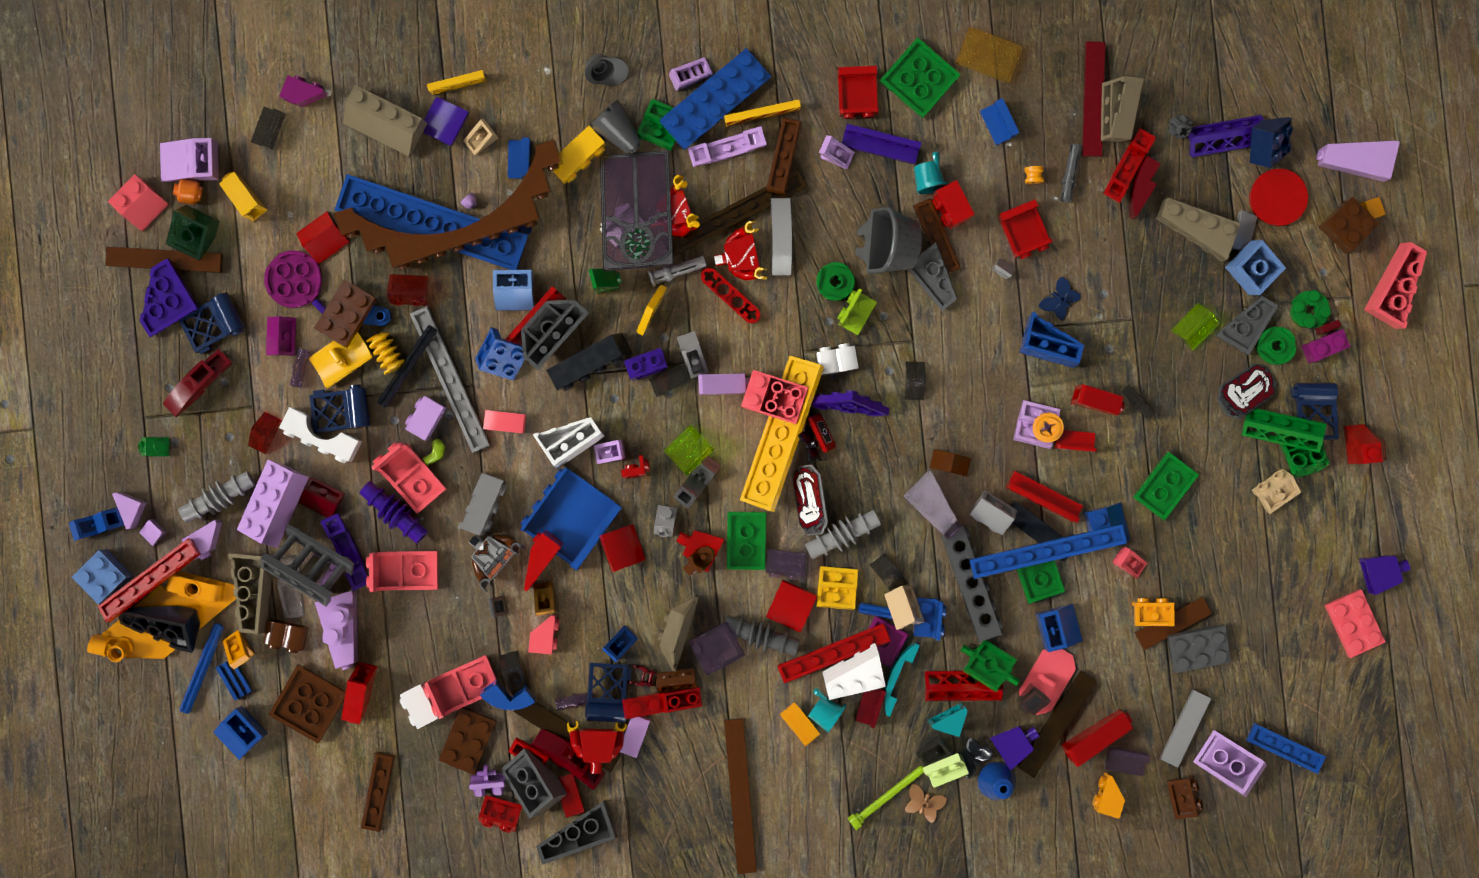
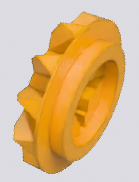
M1048 412L1041 413L1040 416L1035 418L1032 429L1038 440L1049 443L1060 438L1064 425L1057 414ZM1044 421L1048 422L1049 425L1053 424L1051 426V434L1047 429H1042L1045 427Z

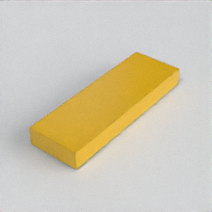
M480 70L429 83L427 88L431 95L486 82L487 79L484 71Z

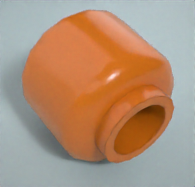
M181 179L179 184H174L173 195H177L179 203L196 205L198 201L201 202L203 187L200 186L198 181Z

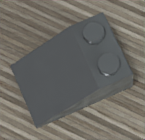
M527 748L523 749L501 769L502 774L529 819L543 815L568 794L559 778Z

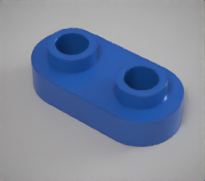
M373 306L363 324L386 326L391 321V312L387 308ZM379 313H383L384 315L383 319L381 320L378 319Z

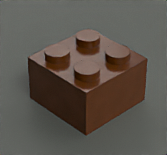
M1350 197L1344 200L1318 227L1344 253L1353 251L1380 223L1354 197Z

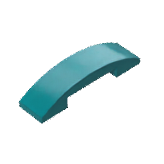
M912 643L899 655L886 679V687L884 688L886 694L883 705L884 712L889 717L897 701L896 696L891 695L905 660L913 663L920 646L918 643Z

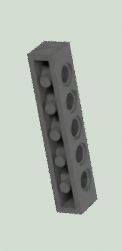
M960 524L939 532L977 640L982 642L1001 635L1000 629H1003L1000 618L995 616L996 606L993 599L990 600L987 593L990 592L987 582H983L982 577L976 578L977 584L974 587H969L967 581L973 577L971 565L968 569L961 567L962 560L972 559L977 556L974 545L970 546L968 540L971 538L968 528H964ZM957 541L964 543L963 550H955L954 545ZM981 595L983 603L977 606L974 604V598ZM987 613L990 619L987 623L983 624L980 618L983 614Z

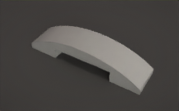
M771 198L772 275H791L792 222L790 198Z

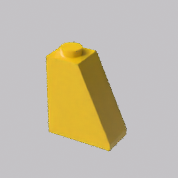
M230 172L222 178L223 181L219 183L243 217L254 222L268 210L239 174Z

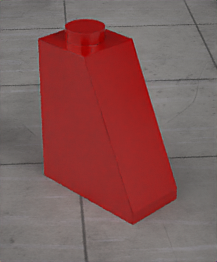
M1084 384L1075 386L1071 401L1072 405L1113 416H1119V413L1123 412L1125 406L1123 396Z
M363 662L357 664L347 681L341 720L348 721L349 723H361L367 711L378 666Z

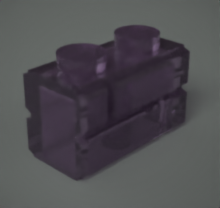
M768 549L765 573H769V577L780 578V575H788V579L799 580V577H804L806 553Z

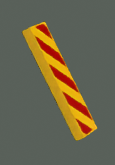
M793 100L725 115V125L730 126L799 111L801 105L799 100Z

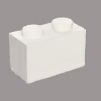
M424 682L400 694V703L404 709L407 708L410 714L408 716L409 721L417 729L439 718L433 714L431 709L432 701L424 693Z

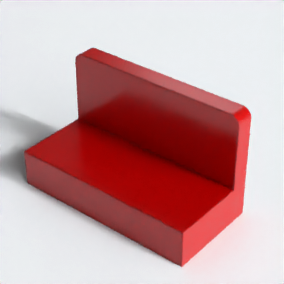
M1063 430L1060 438L1055 441L1054 449L1096 452L1097 448H1094L1095 433Z

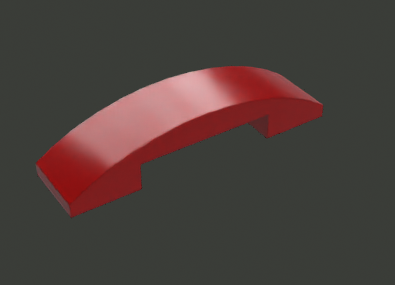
M1141 128L1138 129L1109 179L1103 192L1104 195L1118 203L1121 202L1142 160L1155 141V136Z

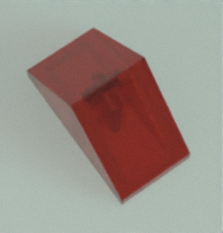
M264 412L251 428L248 446L266 454L282 419Z

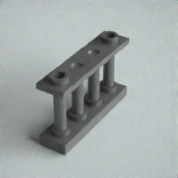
M288 524L286 526L287 540L274 555L270 556L264 553L260 558V567L327 607L331 602L332 592H330V588L344 571L352 575L354 563L350 558L339 555L304 534L300 528L292 527ZM294 542L302 545L304 549L291 565H285L280 561ZM311 551L320 556L321 558L307 575L297 572L298 567ZM327 561L337 566L324 585H319L313 581Z

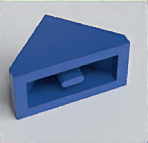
M624 625L602 650L617 662L638 638Z

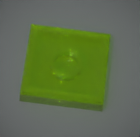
M690 425L663 451L687 476L714 448Z

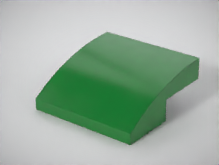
M651 99L637 131L639 138L672 151L676 140L659 121L674 107Z

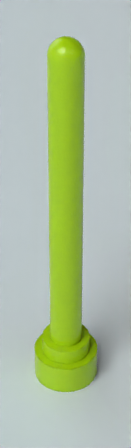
M919 766L861 813L850 815L847 819L857 831L862 827L864 819L923 774V766Z

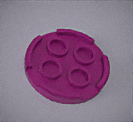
M295 250L285 251L278 254L267 266L264 284L267 293L278 304L288 308H301L313 302L319 295L323 285V274L319 264L308 254Z

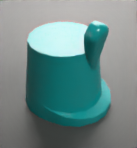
M937 151L932 154L934 161L924 162L914 167L917 194L934 193L936 190L949 184L944 182L940 169V154Z
M815 688L813 693L820 697L808 717L828 733L847 705L843 704L840 706L829 700L820 689Z

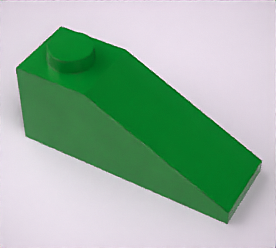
M598 268L588 270L593 289L597 294L620 289L619 284L622 283L620 273L616 272L615 269Z

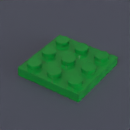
M917 37L879 82L923 119L961 74Z

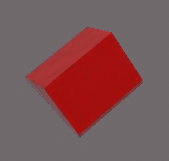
M328 211L296 233L302 247L318 264H321L350 243L347 237L341 236L338 225Z

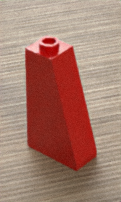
M1119 709L1062 743L1061 747L1069 760L1076 767H1079L1132 730L1133 727L1130 723L1133 721L1127 712L1124 713Z

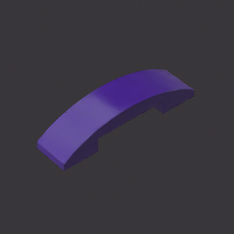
M339 513L320 521L328 539H331L336 552L341 556L350 558L354 563L352 575L347 572L345 573L352 590L354 591L365 586L367 576H369L367 568L351 533Z

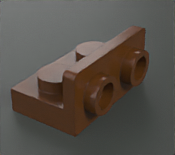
M694 668L677 670L676 672L657 673L656 685L658 692L697 688Z
M1189 775L1187 778L1168 780L1167 785L1175 819L1198 817L1203 810V801L1201 798L1199 799L1197 792L1199 791V784L1194 779V775Z

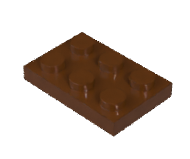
M344 279L314 329L348 348L377 299Z
M465 707L460 708L438 761L474 775L497 721Z

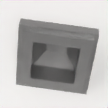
M504 596L488 599L491 618L507 615Z

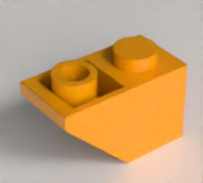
M1105 772L1104 776H1101L1099 779L1098 787L1100 789L1098 795L1094 796L1092 805L1097 812L1120 819L1125 799L1113 776Z

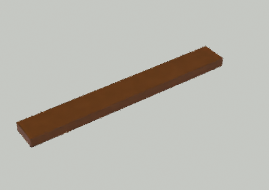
M743 718L725 719L724 727L737 874L756 873Z

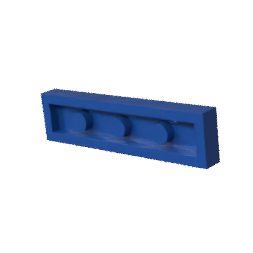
M1255 723L1246 741L1317 774L1326 758L1322 754Z

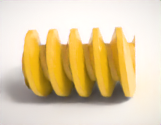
M389 332L376 334L366 341L372 342L369 348L375 349L373 355L379 356L377 362H383L380 368L387 369L384 375L398 370L405 361L404 359H397L401 355L400 352H393L397 346H390L394 340L386 339L390 335Z

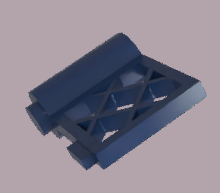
M228 292L213 297L209 302L200 306L198 310L179 320L194 352H200V354L211 350L210 346L231 334L233 337L240 335L244 332L243 329L245 328ZM207 308H210L212 312L210 320L202 318L203 312ZM191 317L197 319L195 328H189L185 320ZM201 321L209 323L207 333L198 331ZM213 324L219 326L222 332L217 337L211 335ZM197 333L205 336L204 343L200 346L195 341Z
M1295 383L1294 387L1291 388V397L1296 401L1297 417L1311 420L1315 414H1318L1324 420L1323 423L1330 425L1333 430V435L1325 434L1323 440H1338L1337 384ZM1302 406H1309L1314 413L1309 418L1302 413ZM1323 406H1331V415L1328 418L1319 411Z
M361 384L350 385V389L329 393H325L324 389L313 391V395H309L314 433L370 426L366 389L361 388ZM343 395V404L339 408L332 401L336 396ZM316 398H322L327 402L322 410L316 407ZM329 405L337 410L332 419L324 413ZM340 413L345 416L346 425L340 426L335 422ZM323 416L329 423L325 428L319 429L318 420Z
M589 663L587 703L585 707L586 721L625 722L622 699H626L627 680H631V669H628V665ZM594 667H601L606 673L599 680L593 675ZM615 668H623L622 677L616 681L610 673ZM607 676L615 683L608 690L600 683ZM599 685L605 693L600 698H592V689ZM616 686L622 691L621 699H614L609 694Z

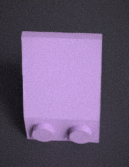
M1215 730L1193 761L1244 797H1247L1267 766L1263 760Z

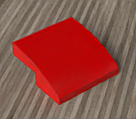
M634 524L599 536L612 572L646 560Z
M782 579L766 614V618L801 633L817 595Z

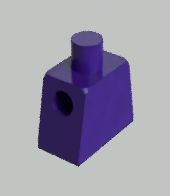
M1394 555L1359 558L1369 594L1377 595L1402 583L1401 573L1410 571L1408 561L1398 562L1397 557Z
M1018 726L997 734L990 739L1011 770L1034 750L1030 742L1040 736L1034 727L1023 732L1021 727Z

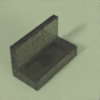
M263 107L250 142L273 151L286 115L282 111Z

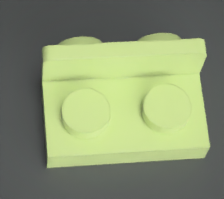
M959 753L923 767L925 775L930 778L934 788L969 774L963 756Z

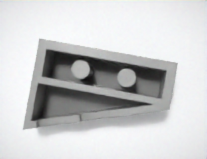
M481 473L472 494L473 497L470 505H467L465 510L467 513L463 523L460 522L458 528L479 536L490 532L493 525L491 518L493 514L498 512L500 507L498 500L500 496L503 497L507 486L504 484L506 481L487 473Z

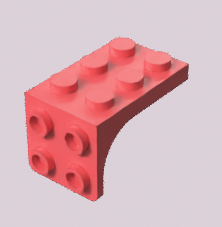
M395 442L388 448L389 452L386 455H380L373 461L374 465L371 468L382 474L415 513L419 514L447 488L408 443Z
M379 551L370 553L369 557L366 558L367 569L369 568L366 586L370 592L439 589L438 551Z
M484 655L424 683L425 687L423 690L426 697L432 701L431 709L433 714L441 719L462 707L483 699L480 696L481 690L495 681L497 677L488 656Z

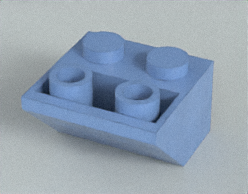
M493 270V294L496 311L532 310L534 307V272L532 270Z

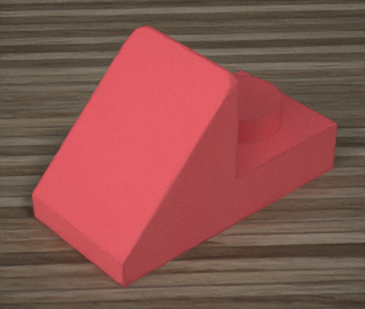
M1126 546L1120 549L1113 560V564L1138 579L1147 565L1146 561Z

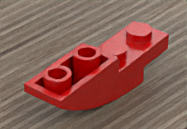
M700 687L662 693H649L638 695V697L622 699L625 719L702 706Z

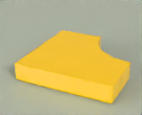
M659 286L648 303L637 329L638 334L643 336L649 327L667 287Z

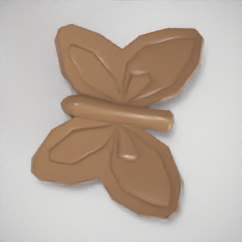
M912 784L909 790L911 801L905 807V811L907 813H915L919 811V814L924 813L925 818L933 823L936 819V811L946 804L947 798L942 795L930 798V794H926L924 798V791L918 785Z

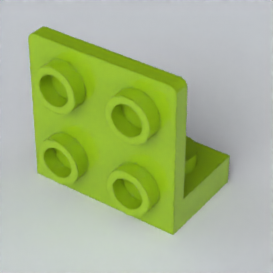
M860 288L857 292L852 291L847 300L849 303L848 308L843 307L837 317L840 320L838 325L857 336L877 303L862 294V289Z

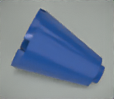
M991 762L982 768L978 776V786L985 797L996 801L1003 800L1011 796L1015 790L1016 776L1014 771L1010 770L1006 764Z

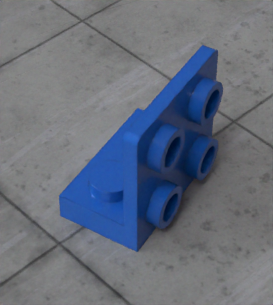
M493 327L490 328L475 357L480 371L509 380L515 379L525 360L523 358L522 345L503 340L499 330Z
M916 597L925 622L919 625L914 624L913 636L932 637L940 641V637L944 636L945 626L942 625V617L946 616V605L940 599Z

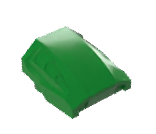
M1293 436L1288 437V438L1291 439V440H1296V439H1297L1296 437H1293ZM1307 441L1309 444L1318 445V442ZM1323 443L1320 453L1279 444L1293 477L1300 478L1329 466L1330 462Z

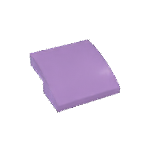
M1023 400L1013 440L1051 449L1053 442L1046 443L1038 440L1033 433L1032 425L1035 418L1040 416L1041 413L1050 412L1059 416L1061 409ZM1044 421L1045 427L1042 429H1047L1051 434V426L1053 424L1049 425L1048 422Z

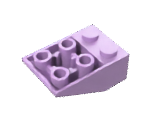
M192 138L160 143L161 182H175L181 179L196 181L219 180L218 142L212 138Z

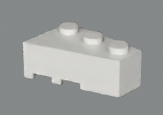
M591 417L559 428H552L542 433L533 434L553 466L557 469L605 437Z
M875 643L862 653L857 652L851 659L845 662L843 660L822 672L829 700L886 687Z

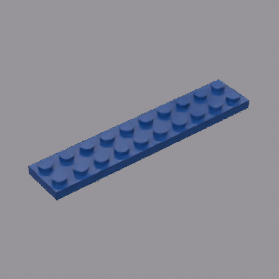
M346 174L335 207L337 212L351 207L356 208L358 214L377 225L409 234L444 233L466 227L480 220L479 218ZM504 232L500 234V238L494 240L486 238L482 240V244L476 246L471 244L465 245V249L458 251V253L509 270H517L529 236L520 232L512 234Z

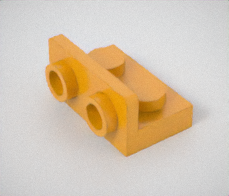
M1137 598V601H1132L1135 626H1174V603L1168 602V598H1157V602H1149V598Z

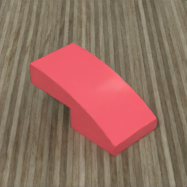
M485 410L483 429L524 434L526 415Z

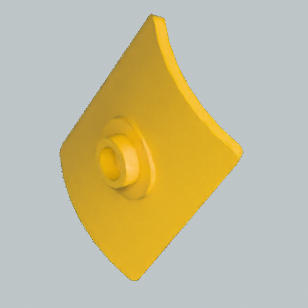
M357 332L348 348L333 340L310 356L309 360L320 375L324 386L329 388L370 360L372 355L365 341Z

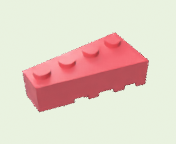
M1412 242L1400 243L1364 311L1395 329H1406L1408 323L1406 320L1408 313H1411V302L1413 295L1417 291L1418 286L1416 284L1418 277L1421 276L1427 251Z

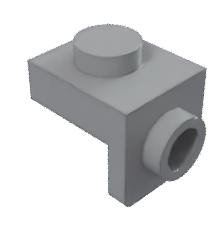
M658 505L654 534L661 537L673 536L677 508Z

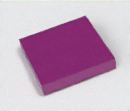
M875 616L869 628L881 623L885 624L891 641L877 646L880 662L891 668L909 634L901 629L896 630L895 626Z

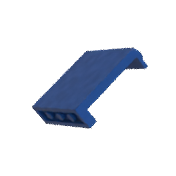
M565 467L564 470L560 468L554 476L556 481L553 485L549 484L545 488L543 499L541 501L538 499L531 508L534 511L530 517L526 515L522 520V528L520 530L533 538L538 532L542 534L545 530H548L564 543L556 555L569 563L572 568L578 570L600 540L599 536L605 533L623 507L572 470Z

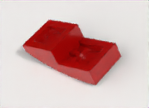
M568 774L559 777L560 782L568 793L561 799L566 818L585 813L575 776Z

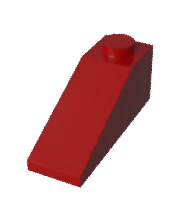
M545 530L542 534L538 532L532 540L534 544L530 550L524 585L526 592L533 586L564 545L561 540L548 530Z

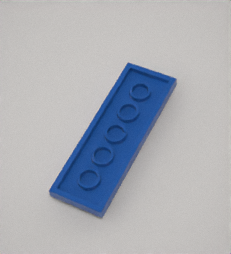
M746 48L662 117L659 122L685 151L721 121L725 115H728L769 81L771 76Z

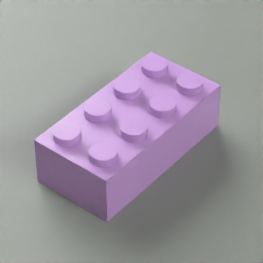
M268 459L237 530L261 544L278 548L309 477L285 464Z

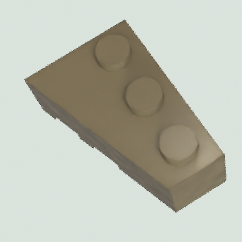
M1123 76L1102 83L1101 141L1124 142L1131 140L1144 78Z

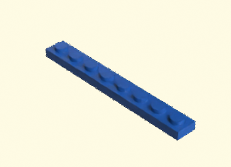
M1118 524L969 559L973 578L976 579L1126 544L1127 541L1123 524Z

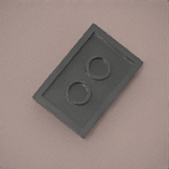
M1224 624L1167 635L1172 671L1174 673L1231 662L1227 631Z

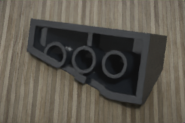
M183 606L130 607L118 616L121 625L134 631L149 633L153 636L154 640L159 642L162 639L170 643L169 647L190 653L194 651L200 626L196 609Z

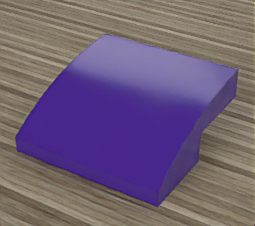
M436 97L424 119L428 124L423 133L452 147L469 112Z

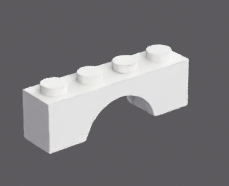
M289 407L279 427L284 430L283 434L291 438L297 436L301 438V443L310 447L313 444L319 447V452L326 455L331 453L336 456V460L342 463H346V461L352 462L362 443L361 440L346 433H340L335 438L329 440L320 438L312 429L311 416L293 407Z

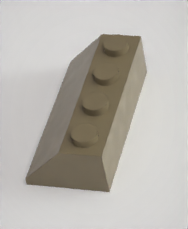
M354 85L346 101L343 124L408 157L412 155L428 124L422 118L357 85Z

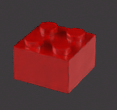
M957 180L936 190L932 196L933 200L931 201L935 209H939L942 215L940 219L945 227L948 226L949 230L970 220L975 215Z

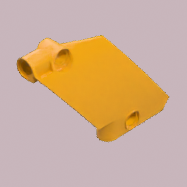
M178 571L168 579L167 587L160 585L135 607L183 606L196 609L200 621L199 629H201L236 599L233 591L235 587L231 583ZM192 584L198 587V591L192 587ZM118 620L101 635L95 634L91 637L87 652L108 657L113 662H119L124 658L165 659L175 649L169 647L170 643L162 639L159 642L154 640L153 636L149 633H139L121 625ZM116 648L120 649L122 654H119Z

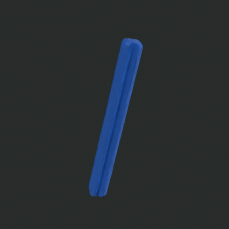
M215 623L209 634L179 708L183 713L188 714L191 712L225 628L220 623Z

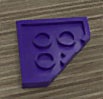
M170 258L155 265L150 271L149 287L146 289L144 298L145 305L139 320L149 337L155 336L199 309L198 304Z
M851 390L843 394L840 392H832L831 395L817 394V396H814L811 406L821 410H840V412L851 414L857 412L873 417L887 416L890 409L882 405V402L872 401L870 397L860 396L858 392Z

